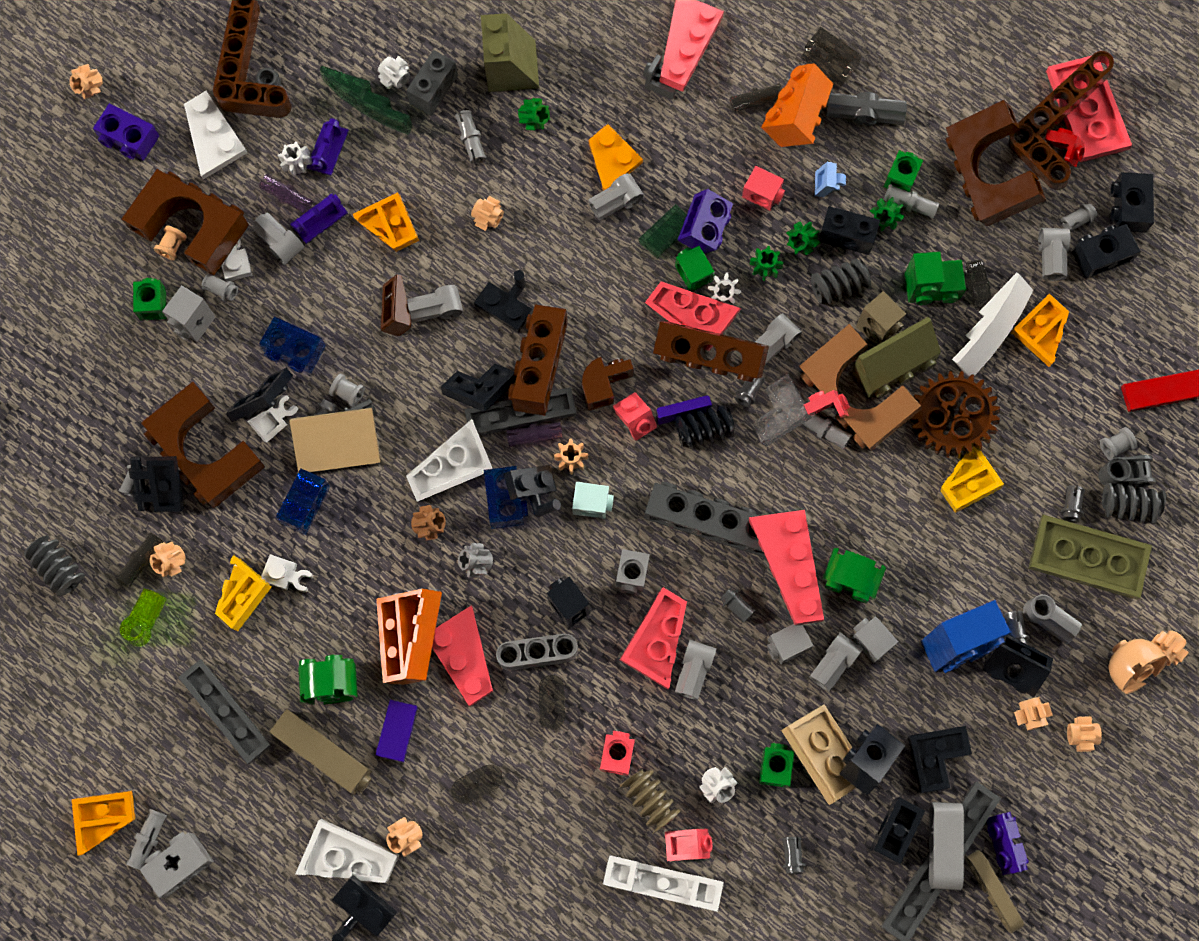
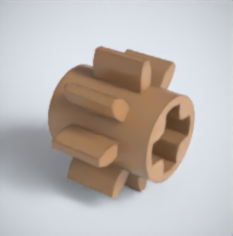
M431 505L422 506L419 509L420 512L413 513L412 529L418 534V538L425 537L426 540L437 539V534L444 533L443 529L446 525L445 516L439 511V508L432 509Z

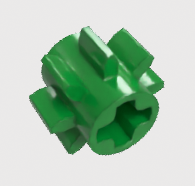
M541 98L524 99V104L518 109L519 123L526 124V130L544 129V124L550 119L549 106L542 105Z
M891 197L888 202L880 198L877 201L878 207H873L870 210L874 214V218L880 220L879 226H881V231L888 226L894 230L898 226L896 221H902L905 217L900 214V209L903 205L895 203L894 197ZM884 210L888 211V216H890V218L886 217L887 213L884 212Z
M801 221L794 224V229L786 233L789 236L787 246H791L795 250V254L803 250L808 255L813 252L812 247L820 244L817 240L820 231L812 227V222H808L803 226Z
M767 246L762 251L757 248L755 251L757 258H751L749 264L756 266L753 270V276L759 274L763 276V281L771 275L777 278V269H782L784 263L777 261L780 251L774 252L770 246Z

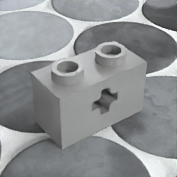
M182 285L162 311L168 318L167 324L175 329L173 332L185 341L190 338L198 342L215 319V315L205 300Z
M182 832L169 841L171 846L162 853L158 850L145 859L146 865L140 868V871L159 898H167L214 862L195 834H185ZM172 858L181 859L177 863L178 869L170 867L174 863Z

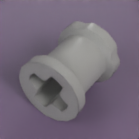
M339 374L330 387L329 395L333 397L337 395L348 401L349 406L353 407L362 398L365 386L361 384L357 386L346 380L345 375Z
M1124 427L1119 430L1118 434L1110 438L1105 437L1101 439L1100 448L1107 459L1111 460L1127 450H1135L1137 448V441L1134 434Z

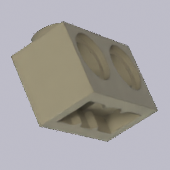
M882 291L863 308L856 327L877 346L898 334L904 326L902 321L906 313Z

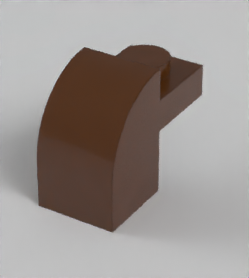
M599 357L586 367L582 377V391L588 411L614 404V394L610 383L633 377L634 368L631 359L625 361L623 359H616L604 367L602 357Z

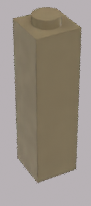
M286 709L269 731L354 795L357 791L362 793L371 782L369 775L372 771L290 710Z

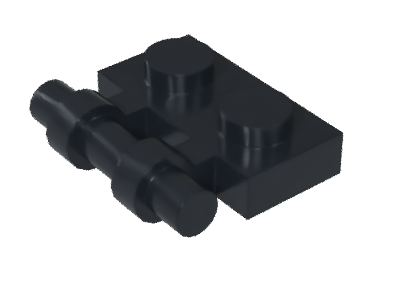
M140 456L131 457V468L128 471L129 477L133 479L135 491L132 492L133 501L137 502L138 511H147L149 509L148 502H153L154 512H181L184 509L177 456L149 457L146 460L147 467L142 466ZM144 479H149L151 490L146 489Z

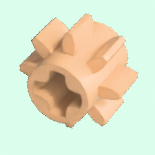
M89 64L71 70L73 75L70 77L69 82L75 94L82 93L83 99L101 93L99 88L102 86L103 81L97 69L90 70Z
M491 196L487 200L479 199L471 212V216L475 218V226L485 231L488 227L496 228L504 214V211L500 209V201Z
M569 439V443L566 445L559 443L558 448L561 453L554 454V460H561L559 470L567 468L571 475H573L576 468L584 470V465L581 461L588 459V453H581L584 444L576 445L572 439ZM569 452H574L573 461H568Z
M163 542L153 547L156 553L150 555V565L156 573L162 574V577L167 575L172 577L182 572L180 566L185 564V553L180 546L174 545L173 542L167 544Z
M1161 631L1151 641L1167 656L1168 662L1166 666L1171 665V663L1177 665L1189 653L1184 649L1187 644L1186 640L1175 631H1168L1167 634Z
M1040 697L1019 702L1021 710L1014 712L1018 725L1025 724L1027 731L1047 726L1046 718L1053 716L1049 702L1041 704Z
M1092 717L1074 718V723H1069L1067 726L1069 745H1076L1077 752L1094 751V745H1100L1102 739L1099 723H1092Z
M403 817L387 828L390 833L387 835L386 840L388 847L393 852H402V855L406 857L422 846L419 842L422 838V830L416 822H407L406 818Z

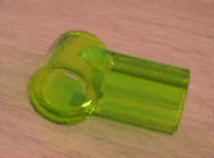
M144 588L129 617L124 619L120 625L121 636L133 646L139 647L147 644L152 635L151 630L167 599L152 590ZM136 626H141L139 635L130 637L131 630Z

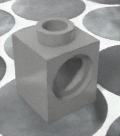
M622 549L616 579V587H621V592L637 594V591L644 590L650 554ZM634 567L639 570L640 576L636 579H629L625 576L624 572L626 569Z
M876 616L871 621L864 618L853 628L856 633L851 639L863 649L862 651L873 664L898 643V640Z
M792 624L770 635L768 638L770 644L767 645V649L773 660L778 659L780 664H783L811 650L814 645L802 624Z

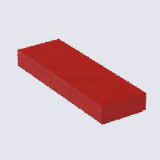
M1199 369L1123 384L1121 390L1128 412L1198 399Z

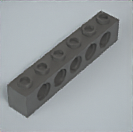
M668 482L654 484L645 511V520L766 558L758 543V538L752 537L748 531L751 528L749 517L759 516L756 515V511L747 507L737 509L729 506L730 503L725 500L715 498L712 501L703 498V494L693 490L683 492L677 490V486ZM677 501L683 504L684 509L681 512H673L669 505ZM699 510H706L710 514V518L706 521H701L696 517L695 513ZM726 518H731L736 522L737 526L734 529H727L723 526L722 521ZM809 532L810 543L813 540V532Z

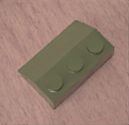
M927 317L858 356L851 373L868 399L875 395L877 398L883 397L892 390L891 386L899 382L900 385H903L914 378L913 374L921 369L923 372H926L937 364L936 360L941 350L930 318Z

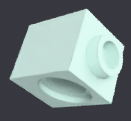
M576 482L572 507L573 515L605 519L606 511L612 512L614 495H609V486Z

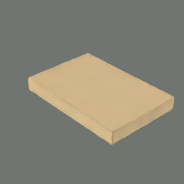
M372 408L290 419L299 474L380 463L381 461Z
M825 704L781 730L829 805L856 788L839 774L846 765L842 760L852 746Z

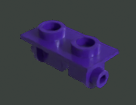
M330 118L329 121L324 122L310 157L312 164L307 165V169L332 175L349 131L346 128L339 127L340 122L338 120Z
M330 194L290 225L307 244L348 212L341 205L339 197L336 194Z
M1011 812L989 817L986 821L988 834L992 839L996 852V861L1001 868L1002 875L1027 870V863L1029 861L1027 860L1023 843L1014 845L1012 839L1020 837L1016 818L1012 817Z

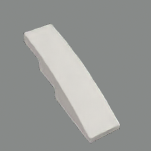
M1016 273L979 311L983 318L966 334L970 341L952 359L967 376L970 377L972 374L975 376L987 363L1022 314L1033 289L1020 274Z

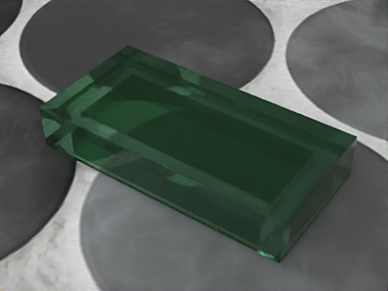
M675 204L639 238V243L658 259L678 240L687 214Z

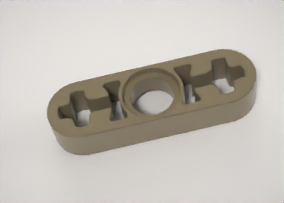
M977 850L965 857L984 893L987 892L989 894L987 898L1005 929L1012 934L1022 928L1024 923L1020 914L983 853Z

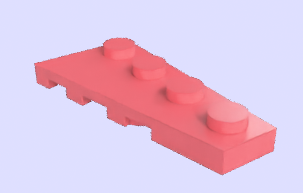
M676 0L660 75V83L679 91H684L713 37L724 11L697 0Z
M805 510L749 517L750 525L755 531L758 543L766 556L772 575L777 581L780 593L794 625L822 622L824 616Z

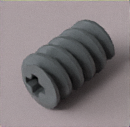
M852 259L850 264L844 262L840 267L833 266L831 271L827 269L822 270L821 275L814 273L811 276L812 289L819 304L822 303V298H825L828 304L832 303L833 294L838 300H841V291H844L847 296H852V287L855 288L857 293H860L862 291L861 284H864L867 289L872 287L868 268L862 260Z
M1109 482L1104 486L1102 506L1106 510L1107 518H1111L1113 512L1117 511V518L1122 519L1124 513L1128 512L1129 521H1133L1135 515L1139 514V521L1144 523L1147 515H1149L1151 524H1155L1158 517L1164 512L1166 504V493L1164 490H1160L1157 493L1155 489L1150 488L1146 492L1143 487H1138L1136 490L1130 485L1124 488L1123 485L1116 484L1113 487Z
M42 536L26 548L24 556L26 559L31 560V566L37 569L38 575L43 577L45 584L50 585L51 592L57 596L66 595L79 585L85 578V574L81 572L74 575L79 566L73 564L68 567L72 557L65 556L61 558L66 553L65 548L56 549L59 545L57 539L48 541L49 536Z

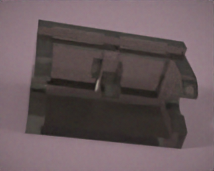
M822 27L804 47L806 50L801 55V59L808 64L814 63L829 79L840 87L857 70L862 55Z

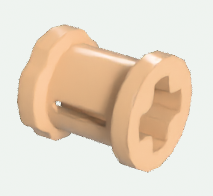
M165 226V234L159 245H155L154 251L165 258L175 261L177 257L176 252L181 242L185 241L187 236L172 226Z

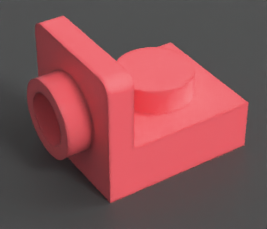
M708 829L665 832L667 861L710 858L712 839L708 834Z

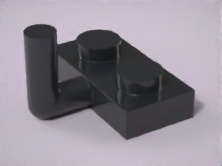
M521 270L514 272L515 284L508 293L488 282L474 301L476 307L517 333L525 325L528 314L533 313L532 308L517 300L525 288V277Z
M550 465L512 470L503 474L510 500L529 497L533 514L536 517L544 516L561 508V503L558 499L542 504L540 495L557 491Z
M352 875L332 899L350 914L332 936V941H344L358 922L378 937L396 915L397 911L356 876Z

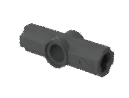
M860 92L856 96L830 93L827 101L826 117L852 119L856 124L862 125V123H865L866 126L874 125L876 122L904 125L907 101L882 99L872 92Z

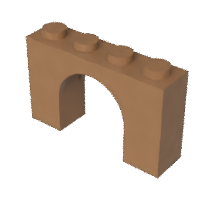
M848 324L799 366L803 371L800 377L810 388L815 385L819 391H824L825 394L832 390L837 391L839 394L838 384L842 372L869 347L856 330ZM902 385L874 408L864 410L850 406L847 409L849 416L841 418L838 413L835 415V418L844 428L850 426L856 434L852 438L862 449L867 446L872 451L922 408Z

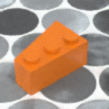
M814 63L799 65L791 72V78L779 92L776 103L767 112L766 119L761 126L781 147L814 143L815 137L812 133L814 127L820 125L821 118L818 115L820 109L826 107L833 86L830 79Z
M418 589L376 599L383 683L405 685L426 681L442 592Z

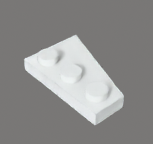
M207 91L184 103L202 179L207 178L247 154L245 147Z
M473 420L468 421L406 475L417 502L493 470Z
M320 819L296 874L318 875L329 878H350L354 875L360 881L386 883L390 878L399 854Z

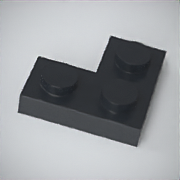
M494 364L479 379L457 371L441 386L442 395L485 412L510 388L511 384L516 382L517 376L514 375V371Z
M284 368L268 376L256 391L238 399L228 410L226 416L231 422H234L241 418L247 420L258 410L267 411L275 405V398L287 390L288 386L286 384L293 377V374L288 368Z
M966 726L908 736L920 794L949 789L950 783L944 760L972 754Z

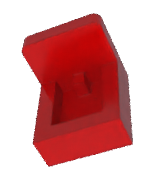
M1058 128L1057 131H1047L1044 140L1052 147L1067 150L1064 160L1071 167H1077L1078 161H1081L1085 154V143L1079 136L1073 135L1072 131L1064 128Z

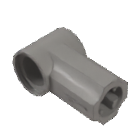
M627 173L618 177L611 184V187L588 199V203L596 218L602 220L623 207L629 209L633 207V203L635 205L640 203L644 198V194L631 174Z
M268 212L259 215L251 226L252 230L269 246L273 255L277 259L281 258L280 262L284 265L305 248L290 230L286 231Z
M1041 228L1038 236V242H1041V245H1038V249L1042 252V279L1047 281L1064 280L1067 277V252L1070 246V230L1066 228Z
M455 285L442 286L437 288L434 293L407 299L412 323L437 317L450 319L452 315L458 317L463 314L458 287Z
M783 313L777 316L767 327L766 332L755 341L769 345L765 365L783 348H789L792 345L790 342L794 343L802 334V331Z
M1038 595L1028 600L1023 607L1024 616L1028 621L1039 624L1065 644H1069L1081 629L1082 624L1056 606L1054 600L1048 595ZM1035 603L1043 606V616L1035 611Z
M840 632L825 651L827 654L809 678L822 689L829 692L845 669H849L863 649Z
M689 640L682 662L684 666L679 676L675 693L698 700L706 673L710 671L717 648Z

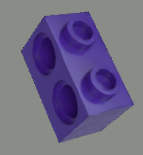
M110 103L93 127L98 136V141L109 149L113 146L120 149V152L131 160H134L136 157L144 161L160 137L154 125ZM114 127H118L115 131L110 132ZM140 138L139 141L132 143L134 139Z
M709 189L695 194L677 241L692 249L700 246L704 254L717 250L723 240L721 235L724 227L731 219L730 211L733 203Z

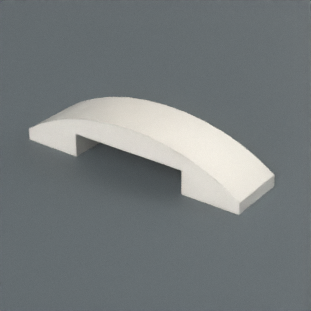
M610 855L603 885L717 912L724 884L722 881Z

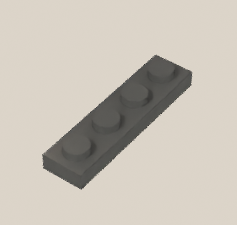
M571 387L551 392L546 416L514 411L512 400L494 403L485 412L475 408L464 409L467 422L471 419L473 420L479 436L577 416Z
M202 659L178 677L247 764L253 763L272 747Z

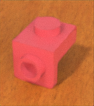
M835 390L826 394L824 391L817 392L808 397L810 402L804 404L808 415L813 416L835 405L841 418L849 416L847 409L850 406L843 393L839 395Z
M636 392L613 405L615 413L629 428L634 440L642 438L657 428L651 409Z

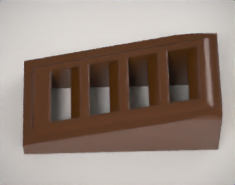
M396 274L383 285L381 331L394 336H401L411 328V318L402 275Z

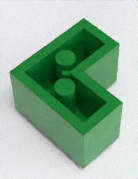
M941 252L913 254L905 271L908 303L916 302L917 305H928L932 301L943 300V303H954L962 298L966 291L962 260L942 261Z

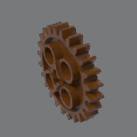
M949 371L948 378L944 379L939 373L938 382L935 383L929 378V388L920 386V393L922 395L914 394L915 400L921 405L922 409L910 419V422L916 423L912 426L913 432H920L918 435L919 442L927 439L926 449L931 448L933 445L935 446L936 455L943 449L946 450V458L950 457L952 451H955L957 457L961 458L963 450H966L967 454L971 456L972 447H976L981 451V441L990 443L991 437L989 434L997 433V428L994 425L999 424L1000 417L995 415L1000 413V407L993 405L997 403L998 398L997 396L989 397L992 393V388L983 389V379L975 383L974 374L970 375L968 379H964V373L961 371L958 378H954L952 371ZM949 393L954 395L955 398L947 402L942 400L941 396ZM966 394L967 396L960 405L959 414H956L953 419L949 433L944 435L943 432L950 423V414L955 413L961 395ZM970 404H977L980 410L971 412L966 407ZM933 417H940L944 420L940 425H933L929 422ZM959 427H964L968 429L969 433L960 436L955 433V430Z

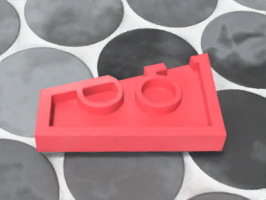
M664 282L658 284L645 302L669 322L719 334L724 333L741 310L739 307ZM709 344L705 350L709 352L713 346Z
M663 587L625 649L620 661L669 689L687 601Z
M471 605L435 628L432 645L434 652L469 707L493 692Z

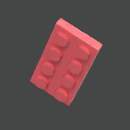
M1091 56L1049 66L1046 73L1052 89L1055 90ZM1100 62L1094 64L1095 69L1103 71ZM1107 80L1064 118L1067 129L1072 131L1073 135L1079 136L1085 143V154L1080 162L1126 151L1132 146ZM1084 81L1074 82V86L1078 89L1087 87ZM1056 99L1059 107H1065L1068 104L1064 99Z

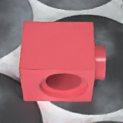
M755 166L744 186L742 198L770 211L773 204L779 205L785 193V190L782 189L784 179Z
M613 731L612 735L606 734L600 771L628 776L635 741L634 739H629L630 734ZM615 745H620L626 750V756L621 760H614L609 754L610 749Z

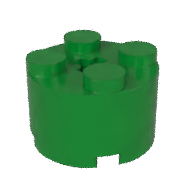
M833 548L822 577V581L826 582L825 589L838 594L843 589L852 593V599L867 604L869 599L875 600L886 567L882 565L878 569L874 567L876 561L847 550L844 555L837 554L839 548Z
M342 655L325 656V661L316 662V659H303L299 661L298 676L301 704L315 705V699H317L318 702H324V705L349 702L353 698H358L356 663L354 659H343Z

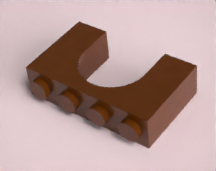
M1005 100L946 127L949 136L946 137V142L950 151L955 152L957 160L954 161L957 172L960 175L963 174L965 183L962 184L966 196L972 199L974 206L971 207V212L977 222L980 221L985 226H990L1046 201L1038 176L1031 170L1000 184L985 183L980 177L979 161L985 149L992 143L1020 130L1013 109Z
M157 169L121 220L132 232L152 242L168 218L174 213L183 209L202 211L204 214L203 225L184 254L193 265L214 276L249 226L243 216L244 212L233 204L230 206L223 204V201L212 193L209 195L202 193V190L191 182L188 185L181 182L182 180L170 171L166 174Z
M191 382L142 421L141 424L147 429L143 434L153 446L158 443L163 448V451L160 453L162 457L177 456L180 478L186 485L190 483L194 485L197 490L193 494L203 505L209 503L213 508H216L264 469L265 466L244 441L216 462L196 464L187 460L184 453V440L188 431L215 409L196 384Z

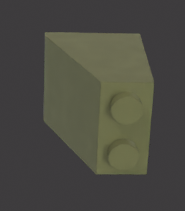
M507 13L481 15L483 55L488 92L539 88L536 40Z

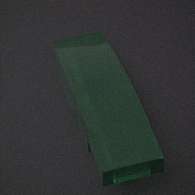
M321 65L320 73L323 82L340 98L362 114L382 125L409 135L412 129L410 115L392 110L390 99L372 93L369 81Z

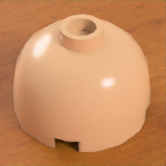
M1133 639L1129 642L1122 640L1112 649L1114 654L1110 658L1108 668L1115 685L1125 694H1130L1146 685L1142 681L1151 674L1156 677L1166 666L1168 658L1156 644L1148 640Z

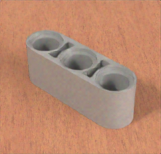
M570 634L509 641L502 643L498 647L496 658L499 665L507 671L568 663L576 658L578 644L576 639ZM562 642L571 643L573 645L572 652L567 655L560 654L557 650L559 644ZM535 646H541L545 649V654L540 659H534L530 656V651ZM507 650H513L517 653V658L512 663H506L502 660V655Z
M931 802L929 814L930 888L962 890L964 879L963 805L961 803Z

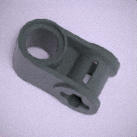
M1151 455L1113 458L1102 466L1098 473L1099 480L1103 485L1109 482L1113 487L1116 484H1121L1123 487L1130 485L1134 488L1148 487L1156 484V479L1152 477L1150 462L1153 461ZM1110 468L1117 470L1119 478L1112 475Z

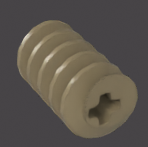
M642 769L624 781L620 788L630 787L626 794L627 798L637 796L632 805L634 808L643 806L639 815L640 817L650 816L646 826L656 825L657 827L652 833L654 834L673 821L680 813V809H669L674 800H663L662 798L667 793V790L657 791L656 788L660 780H649L654 771L644 772Z

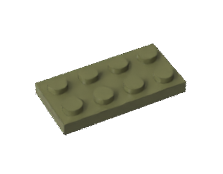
M1043 514L1040 517L1028 569L1138 600L1141 598L1152 545Z

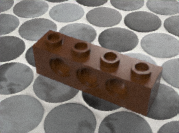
M535 304L533 314H528L526 321L528 334L527 337L522 338L520 352L523 353L521 361L517 360L515 364L514 375L517 376L516 382L511 384L509 388L508 398L512 400L514 411L546 416L568 325L566 309ZM540 335H548L544 338L539 337ZM535 358H543L540 361H533ZM530 381H537V383L533 385L527 384Z
M661 321L653 354L661 355L660 360L676 363V359L686 361L685 366L701 369L703 365L711 367L712 373L727 376L728 372L738 374L737 379L753 382L754 378H761L763 375L769 345L668 321ZM683 338L687 339L690 343V350L686 354L679 348L680 341ZM709 344L716 349V356L712 360L708 359L705 355V348ZM734 351H738L742 355V362L739 366L731 362V354Z

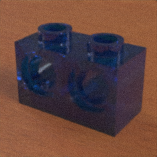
M275 316L259 343L265 352L264 356L274 362L282 360L288 363L287 366L298 373H302L304 370L310 374L326 347L321 337ZM277 339H286L283 345L274 346ZM303 349L310 350L305 357L297 356Z
M517 466L484 470L491 529L524 525L523 517H528L527 500H510L508 489L498 487V483L505 479L503 474L517 470ZM511 505L516 508V511L511 516H504L501 514L502 508Z
M300 468L276 515V519L282 525L306 535L330 489L326 479Z

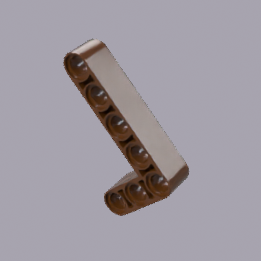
M232 0L213 86V94L223 111L283 118L291 111V102L283 87L246 82L260 14L258 1ZM241 48L239 51L233 52L235 49ZM236 71L234 74L228 75L230 72ZM227 94H232L228 98H223ZM257 97L254 101H248L250 98ZM278 100H283L279 104H274Z
M1098 51L1087 59L1018 122L1020 130L1009 136V147L1051 189H1063L1068 184L1071 169L1068 163L1042 138L1048 130H1052L1109 78L1114 59L1106 51ZM1104 63L1107 69L1099 71L1095 69L1094 64ZM1084 81L1087 87L1078 89L1074 86V82ZM1061 98L1066 100L1068 104L1065 107H1058L1054 104V101ZM1042 116L1047 119L1048 123L1038 125L1034 122V119ZM1023 134L1027 136L1028 141L1021 144L1016 142L1014 137ZM1041 152L1045 154L1046 160L1038 162L1032 156L1035 153ZM1057 170L1064 173L1065 178L1055 180L1052 178L1051 173Z

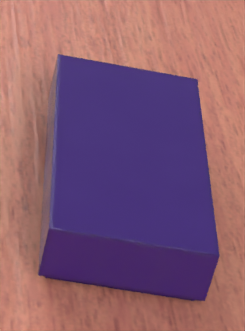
M706 395L657 408L656 419L658 425L673 422L677 416L685 419L688 413L696 416L697 411H702L705 414L707 409L712 406L710 397Z
M394 700L389 701L376 756L399 762L405 761L418 706Z

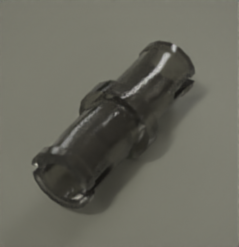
M777 83L762 89L756 87L752 88L751 92L731 96L730 104L733 113L752 107L758 109L762 107V104L776 101L779 92L782 90L781 84Z
M150 532L137 551H132L129 555L131 557L120 573L116 575V578L131 587L142 570L150 566V555L156 553L153 547L163 543V540Z

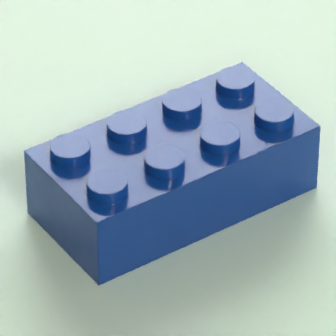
M993 600L940 623L920 642L934 671L943 669L944 673H948L959 668L960 665L968 660L971 663L986 656V654L998 648L999 645L1005 643L1003 638L1011 633L996 601Z

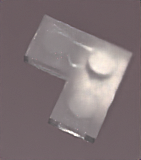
M788 374L765 388L774 409L752 422L761 443L765 447L812 418L811 415H808L804 407L805 403L793 379Z

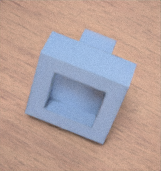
M826 162L815 171V196L825 197L833 190L839 191V185H846V175L836 173V163Z

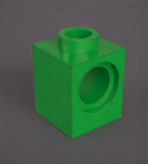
M899 150L884 187L888 189L891 184L894 187L910 192L923 159L918 158L914 153ZM899 169H905L910 174H903Z
M700 246L693 249L691 247L686 248L676 257L675 268L689 291L693 292L713 282L715 271Z
M144 278L142 281L133 282V312L140 321L167 319L162 312L167 305L166 288L162 282L155 278ZM149 295H155L152 301L145 302Z
M771 743L770 747H765L762 755L759 784L788 788L791 782L794 751L787 750V745ZM778 757L784 762L782 772H774L770 768L769 761L771 758Z

